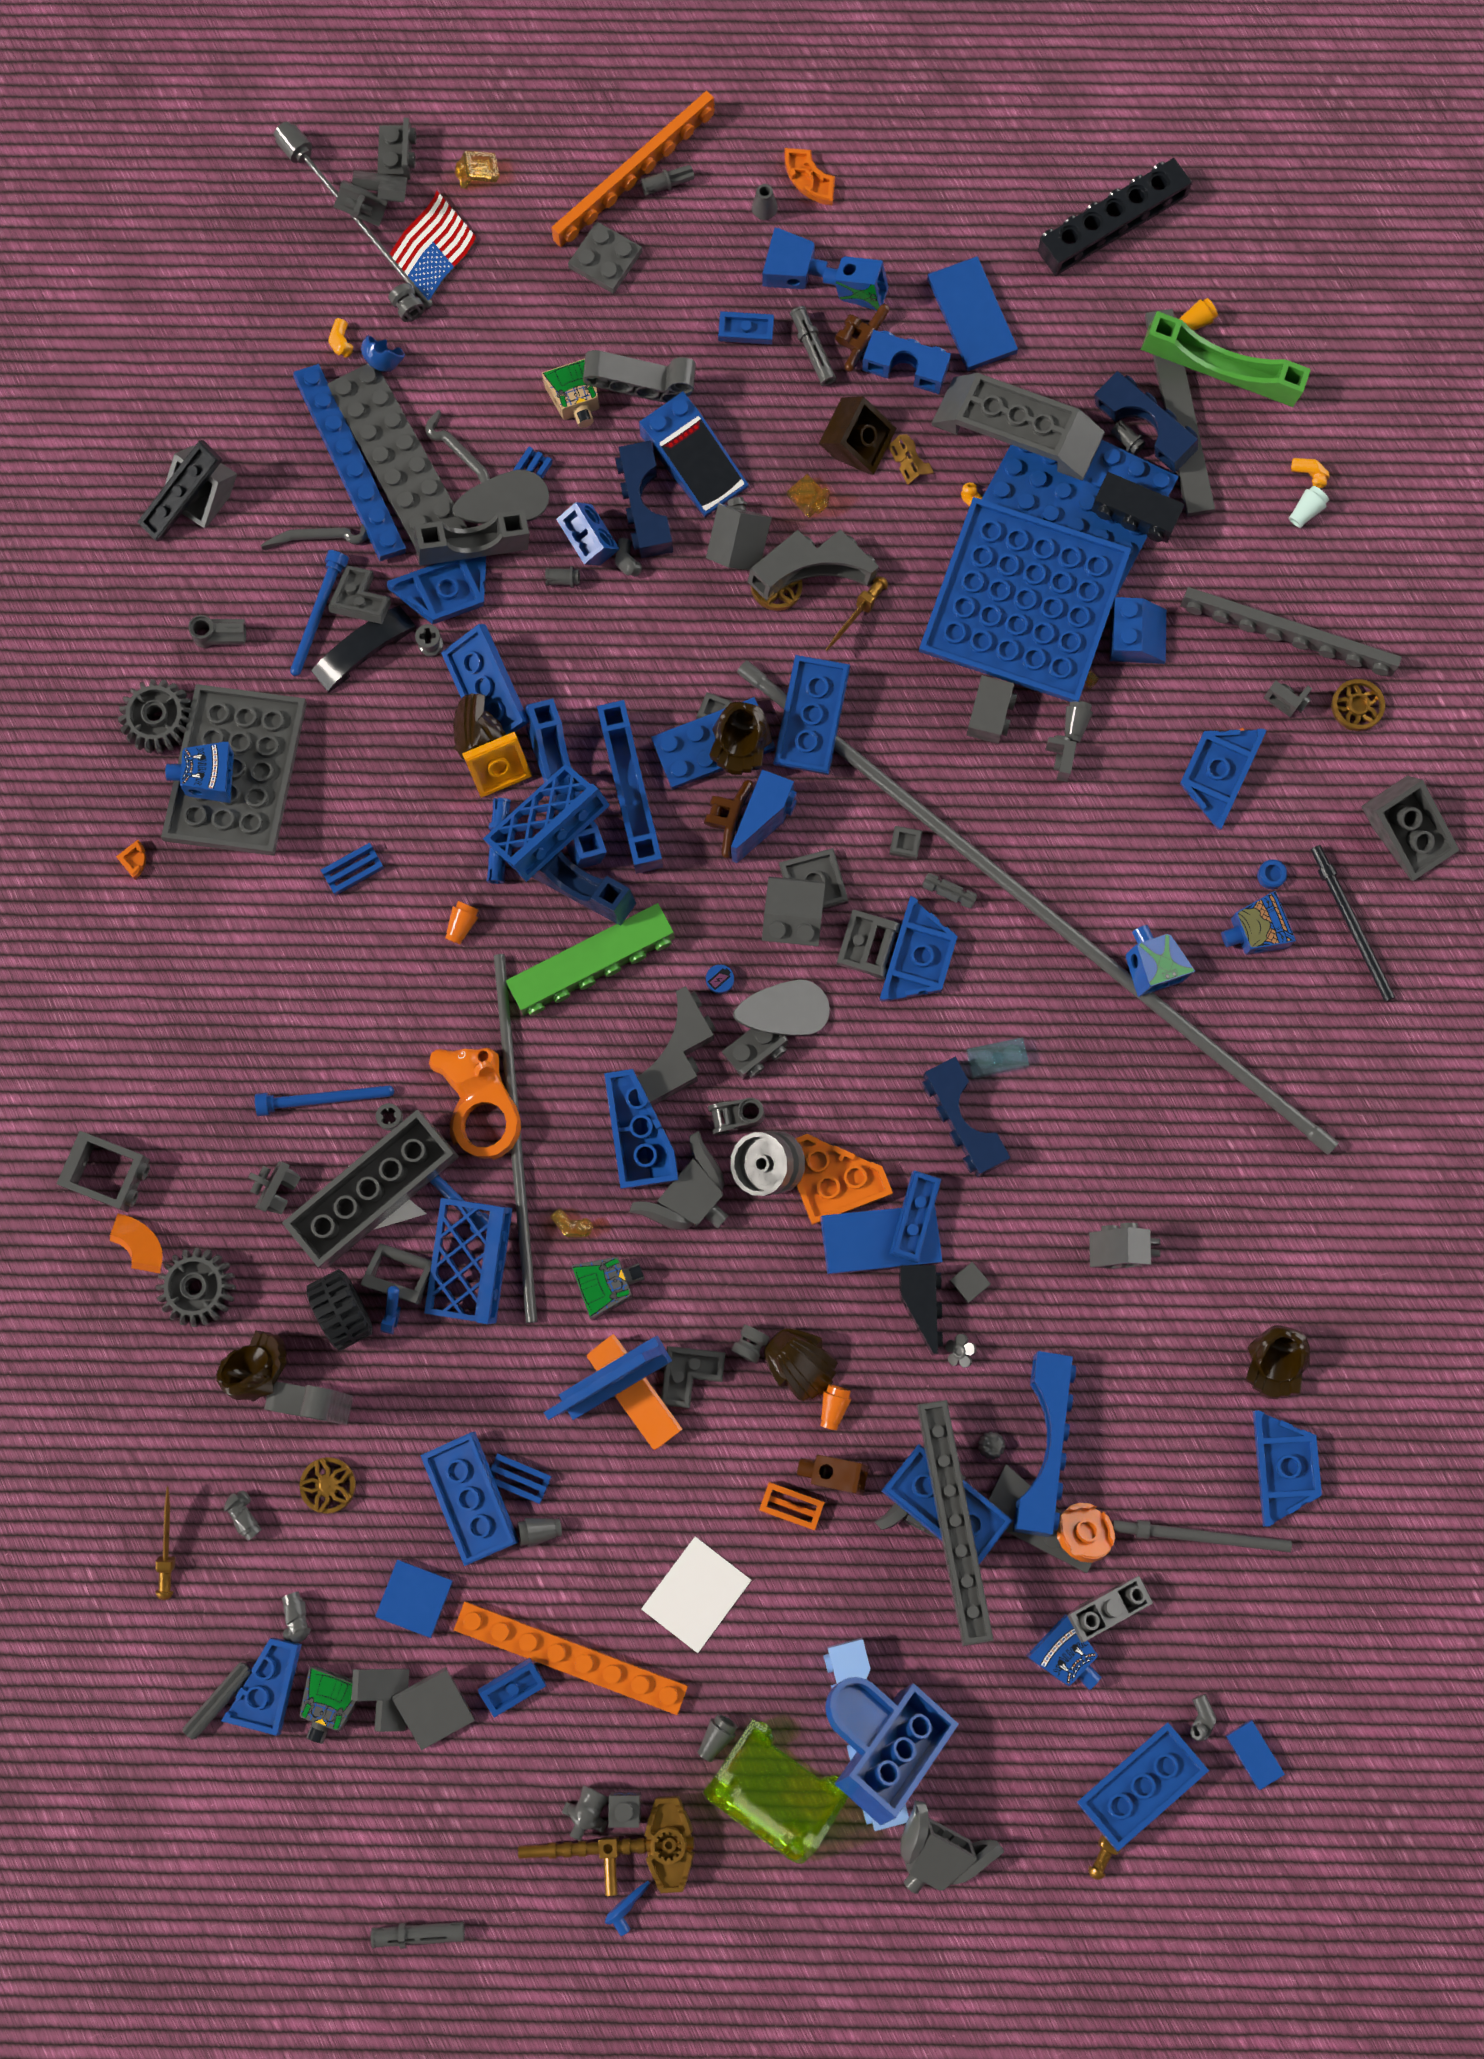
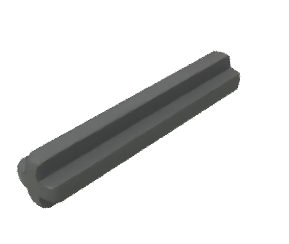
M238 1663L183 1727L182 1731L188 1738L197 1739L247 1681L252 1671L246 1663Z

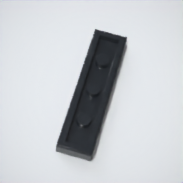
M199 440L137 521L138 524L155 541H161L223 459L204 440Z

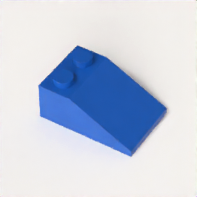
M765 770L761 771L731 845L732 862L738 863L784 822L786 815H792L797 802L795 800L797 792L794 791V781Z

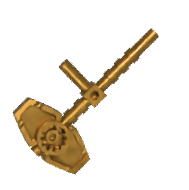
M679 1796L657 1797L654 1801L644 1835L647 1839L637 1838V1840H631L629 1838L619 1841V1837H601L599 1842L579 1841L578 1843L564 1842L563 1844L553 1842L546 1845L519 1846L518 1857L519 1859L541 1857L553 1859L560 1856L572 1858V1856L587 1857V1855L599 1854L600 1859L604 1858L605 1896L618 1895L616 1858L619 1856V1853L629 1855L636 1852L637 1854H646L648 1852L646 1861L659 1892L676 1893L683 1892L694 1858L692 1849H694L695 1844L694 1837L691 1835L693 1828Z

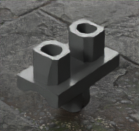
M343 180L334 208L351 214L354 218H360L380 226L388 200H380L377 194Z
M278 1161L269 1180H266L271 1169L265 1166L262 1167L259 1175L250 1172L248 1178L255 1181L250 1192L258 1195L262 1186H265L255 1208L264 1212L268 1210L282 1214L288 1200L275 1194L279 1185L281 1184L294 1190L301 1177L289 1169L290 1165L282 1161Z

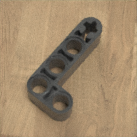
M591 350L585 354L583 382L593 387L667 403L681 392H684L687 397L693 392L696 363L692 359L678 357L673 359L668 366L604 351Z

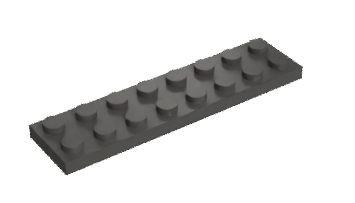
M367 363L328 383L327 385L348 427L414 547V525L442 521L445 525L452 528H467L462 519L453 515L452 507L454 503L381 371H377Z

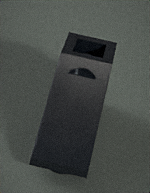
M900 1265V1299L930 1354L937 1355L938 1349H943V1332L937 1331V1319H942V1301L937 1302L936 1290H941L942 1286L941 1272H936V1265Z

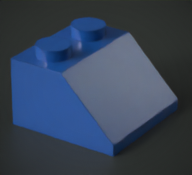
M1115 597L1110 612L1109 661L1165 664L1167 609L1143 598Z

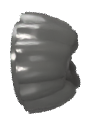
M989 1431L979 1437L980 1440L977 1443L979 1445L978 1450L986 1459L994 1460L1004 1453L1006 1445L1002 1435Z

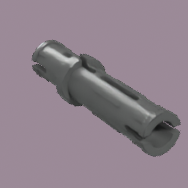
M799 306L790 312V316L798 330L797 337L805 346L821 386L830 385L836 381L837 377L834 375L827 355L818 338L819 331L816 326H813L806 307Z
M464 1921L406 1926V1923H399V1926L371 1928L372 1948L399 1946V1949H404L407 1945L464 1942L465 1939Z

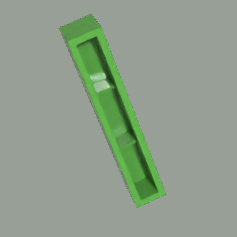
M657 903L625 919L621 926L616 924L506 980V983L523 1016L527 1014L533 1016L545 1009L544 1005L552 1001L559 1003L570 997V992L580 987L581 990L587 989L596 983L595 979L603 975L610 977L621 970L620 967L628 962H631V964L638 963L646 958V953L654 949L661 951L672 944L671 940L675 939L674 932Z

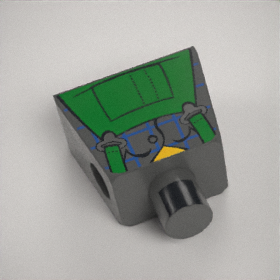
M618 1257L571 1266L591 1320L599 1318L633 1298L629 1285L645 1280L639 1263L623 1269Z
M318 1666L310 1667L300 1710L301 1718L312 1721L307 1739L323 1744L329 1728L335 1731L344 1729L360 1702L351 1700L353 1679Z

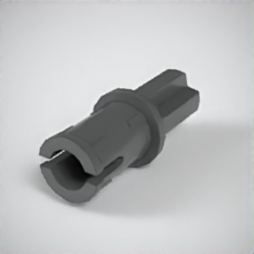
M686 165L668 172L666 169H663L662 173L640 180L644 194L648 196L666 189L671 191L672 186L691 181L695 177L692 166Z

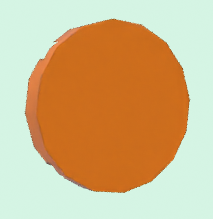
M1089 1503L1071 1505L1060 1515L1057 1538L1062 1548L1072 1558L1081 1562L1093 1563L1101 1560L1109 1553L1114 1545L1115 1531L1110 1518L1104 1512L1101 1513L1095 1509L1096 1506Z

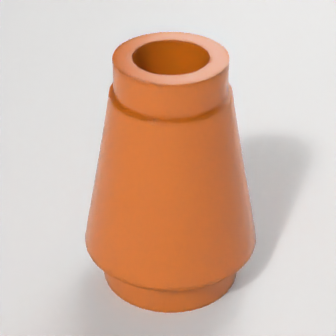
M458 901L455 907L452 906L445 938L461 945L462 940H464L479 918L476 916L479 910Z
M828 1385L827 1391H823L820 1426L831 1430L838 1429V1425H840L852 1400L849 1397L850 1390L836 1385Z

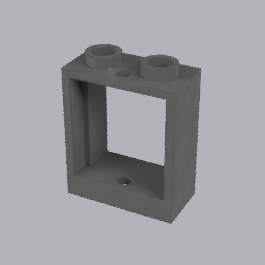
M79 1131L56 1184L128 1212L129 1207H133L139 1195L137 1188L141 1180L144 1181L149 1173L150 1165L148 1163L150 1159L142 1154ZM95 1145L133 1160L117 1199L78 1185Z

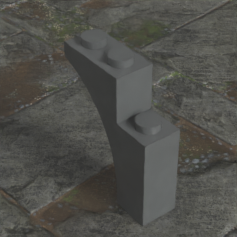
M841 529L818 548L815 547L814 542L808 536H804L797 530L750 569L747 582L767 601L787 585L809 577L836 576L851 579L868 586L876 577L879 566L871 555L863 552L857 546L856 541L851 536L846 535Z
M686 986L676 991L677 1020L667 1047L646 1071L637 1076L652 1106L698 1082L696 1073L700 1070L693 1057L687 1058L686 1056L714 1041L712 1032L716 1031L713 1022L708 1015L703 1017L699 1010V1007L702 1006L700 999L695 991L690 993Z

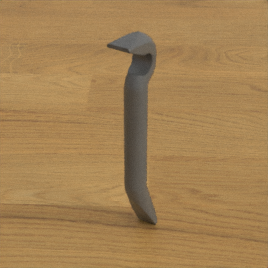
M440 409L429 418L425 426L428 437L434 441H443L477 474L481 483L489 480L490 477L486 468L451 433L445 430L434 431L441 417Z
M363 524L358 535L351 534V529L346 527L292 529L261 544L262 550H267L294 540L345 538L349 543L358 545L364 543L368 535Z

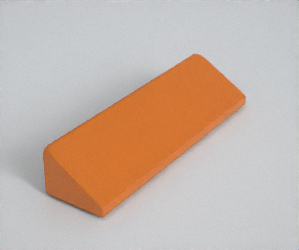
M612 1334L587 1354V1358L596 1371L627 1354V1351L617 1337ZM646 1377L615 1395L652 1449L657 1450L683 1430Z

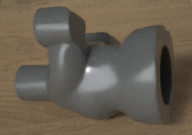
M583 1785L577 1804L565 1803L562 1813L569 1816L575 1824L570 1833L572 1838L581 1841L585 1830L590 1829L604 1833L608 1822L599 1816L609 1800L608 1796Z

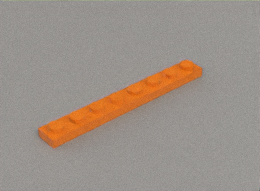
M706 90L551 227L553 241L560 247L567 242L573 241L582 228L586 225H591L597 219L598 214L605 208L613 206L617 198L625 190H631L637 180L642 175L650 173L655 168L656 163L663 157H668L674 151L676 145L683 139L687 140L701 123L708 122L714 114V97Z
M466 1601L463 1603L454 1627L456 1632L527 1659L531 1658L535 1662L678 1715L688 1685Z

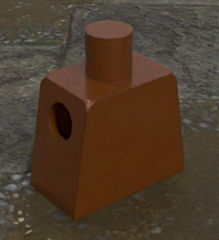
M817 1455L815 1461L800 1458L797 1475L812 1478L811 1484L815 1486L864 1496L869 1466ZM833 1468V1475L830 1478H826V1470Z

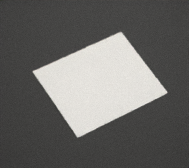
M694 1537L641 1609L698 1653L746 1589L751 1579L698 1538Z

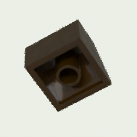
M864 396L841 397L818 444L836 460L874 475L897 428Z

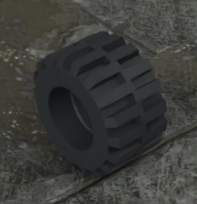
M338 1269L307 1285V1298L312 1311L327 1339L336 1349L341 1351L372 1335V1323L354 1285L343 1271Z

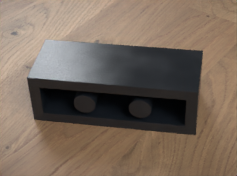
M1107 472L1091 511L1096 513L1101 519L1120 523L1127 530L1142 532L1153 541L1168 543L1185 504Z

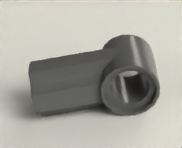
M198 615L192 618L188 625L194 643L200 648H209L213 645H245L246 642L245 619H210L207 616ZM201 628L209 629L207 634L197 635L198 630Z

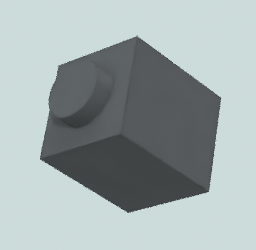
M611 1792L609 1794L608 1828H639L641 1824V1792Z

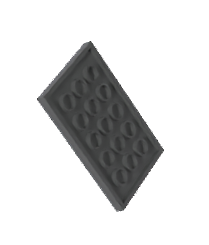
M196 684L190 707L192 712L188 716L191 720L186 725L178 764H182V751L187 747L229 742L234 753L231 803L188 797L184 794L180 781H174L162 830V840L172 843L275 856L307 705L306 699Z

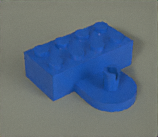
M859 1677L847 1678L831 1689L826 1700V1715L829 1724L842 1739L857 1751L835 1782V1785L881 1826L898 1816L959 1724L914 1683L899 1691L894 1699L891 1700L872 1682Z

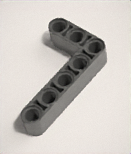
M277 1381L273 1385L274 1393L267 1395L264 1410L343 1425L348 1424L353 1400L352 1395L311 1385L304 1387Z

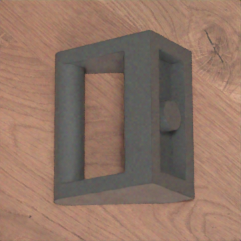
M380 1243L364 1274L361 1285L387 1294L390 1286H396L399 1288L398 1299L420 1306L429 1281L432 1260ZM383 1256L424 1270L415 1290L375 1277Z

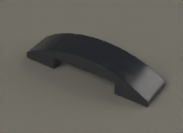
M400 605L388 610L382 624L368 621L344 638L311 671L326 691L330 693L351 677L349 673L391 641L394 644L417 627Z

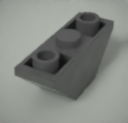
M1137 1576L1078 1605L1067 1616L1080 1642L1083 1643L1148 1607L1153 1602L1140 1576Z

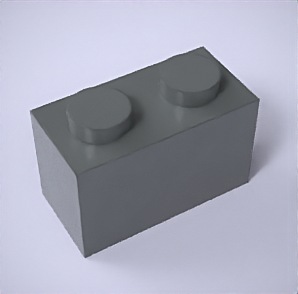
M981 676L966 736L999 744L1001 735L1007 736L1011 721L1006 719L1007 710L1014 709L1017 697L1016 693H1012L1014 683Z

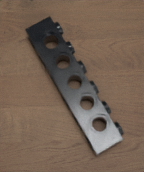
M1175 158L1166 163L1162 161L1155 165L1151 172L1146 175L1136 176L1123 189L1117 188L1113 190L1103 201L1099 203L1097 201L1093 202L1078 216H1070L1060 227L1055 230L1051 228L1044 232L1040 237L1037 252L1053 274L1057 276L1186 198L1192 181ZM1157 186L1160 187L1162 190H1156L1153 187ZM1131 200H1137L1140 203H1133ZM1109 213H1114L1118 216L1112 217L1109 215ZM1091 226L1096 230H1089L1086 227ZM1064 240H1071L1074 243L1068 244Z

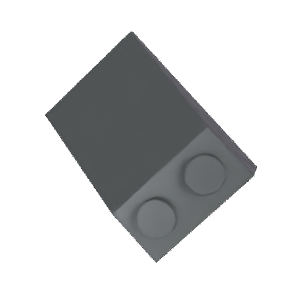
M1407 775L1361 806L1376 834L1412 881L1459 851L1422 779Z

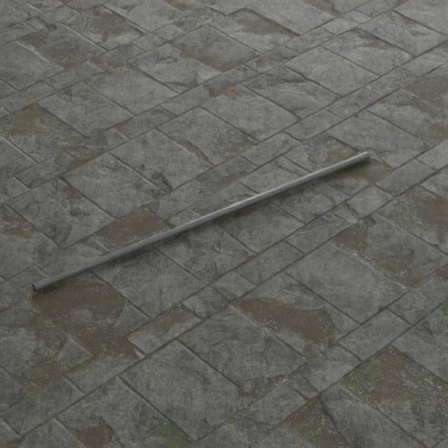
M746 660L739 667L737 673L784 709L787 694L770 681L756 666ZM837 735L834 747L835 752L1305 1134L1308 1140L1324 1153L1329 1155L1339 1143L1335 1138L1305 1117L1155 993L1152 992L1138 997L1132 976L1128 971Z

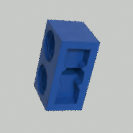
M575 502L556 519L584 565L600 566L620 550L592 504Z

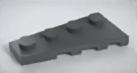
M1005 1464L988 1498L991 1503L1013 1520L1005 1531L1082 1572L1088 1573L1092 1563L1081 1562L1072 1558L1062 1548L1057 1538V1531L1053 1530V1534L1049 1537L1013 1532L1016 1501L1027 1492L1031 1485ZM1057 1508L1055 1509V1512L1060 1513V1515L1062 1514Z

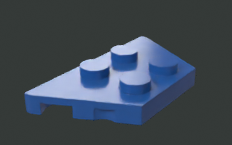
M486 556L436 563L387 581V587L433 625L484 606Z
M1265 729L1228 730L1222 732L1204 731L1181 779L1180 785L1219 830L1222 829L1258 751L1267 731Z
M910 896L879 999L882 1002L941 992L958 937L948 927H944L934 914L929 913L912 896Z
M1253 1411L1263 1527L1273 1525L1286 1515L1295 1512L1303 1505L1322 1496L1317 1437L1315 1434L1296 1428L1285 1421L1266 1415L1262 1411Z

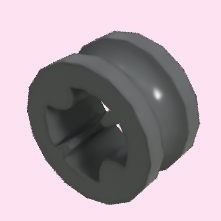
M386 1103L378 1108L376 1121L383 1129L392 1131L403 1122V1114L396 1105ZM391 1110H394L395 1122L391 1123L388 1121V1124H384L385 1118L383 1114L386 1111L391 1113Z

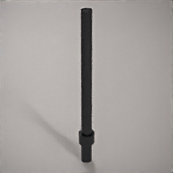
M1321 845L1313 847L1310 850L1319 867L1318 873L1322 881H1326L1384 1002L1395 998L1336 877L1338 873L1334 864L1329 863Z

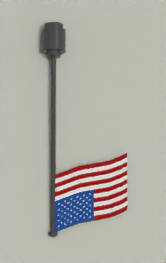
M288 121L280 124L274 131L277 145L293 163L306 162L335 198H337V190L309 158L312 151L310 141L295 124H291ZM436 191L427 208L403 232L390 254L360 218L352 217L406 283L412 285L416 295L424 303L426 309L432 307L433 302L431 299L444 279L468 255L476 241V236L438 191Z

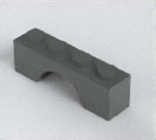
M522 509L496 513L488 522L472 528H452L445 525L442 521L414 525V544L419 566L528 550L530 533L525 512Z

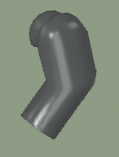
M619 538L617 545L620 550L616 552L615 564L625 575L636 577L641 573L642 565L640 562H636L630 555L631 540Z
M1206 1694L1192 1699L1198 1715L1190 1733L1196 1741L1208 1739L1216 1724V1716Z

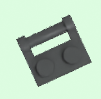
M853 909L836 965L870 974L879 979H886L888 972L886 965L895 935L899 934L901 924ZM880 928L885 933L874 965L867 963L876 930Z

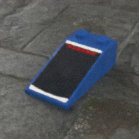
M681 392L639 421L640 436L644 441L651 440L654 454L704 517L715 511L719 503L725 504L728 500L749 487V484L701 413L684 392Z

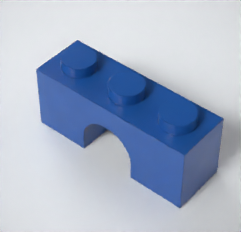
M873 330L863 358L862 371L888 379L890 371L895 365L907 363L916 370L914 387L940 394L949 368L951 353L946 352L940 347L931 348L922 345L914 339L905 340L896 337L888 331L879 332Z

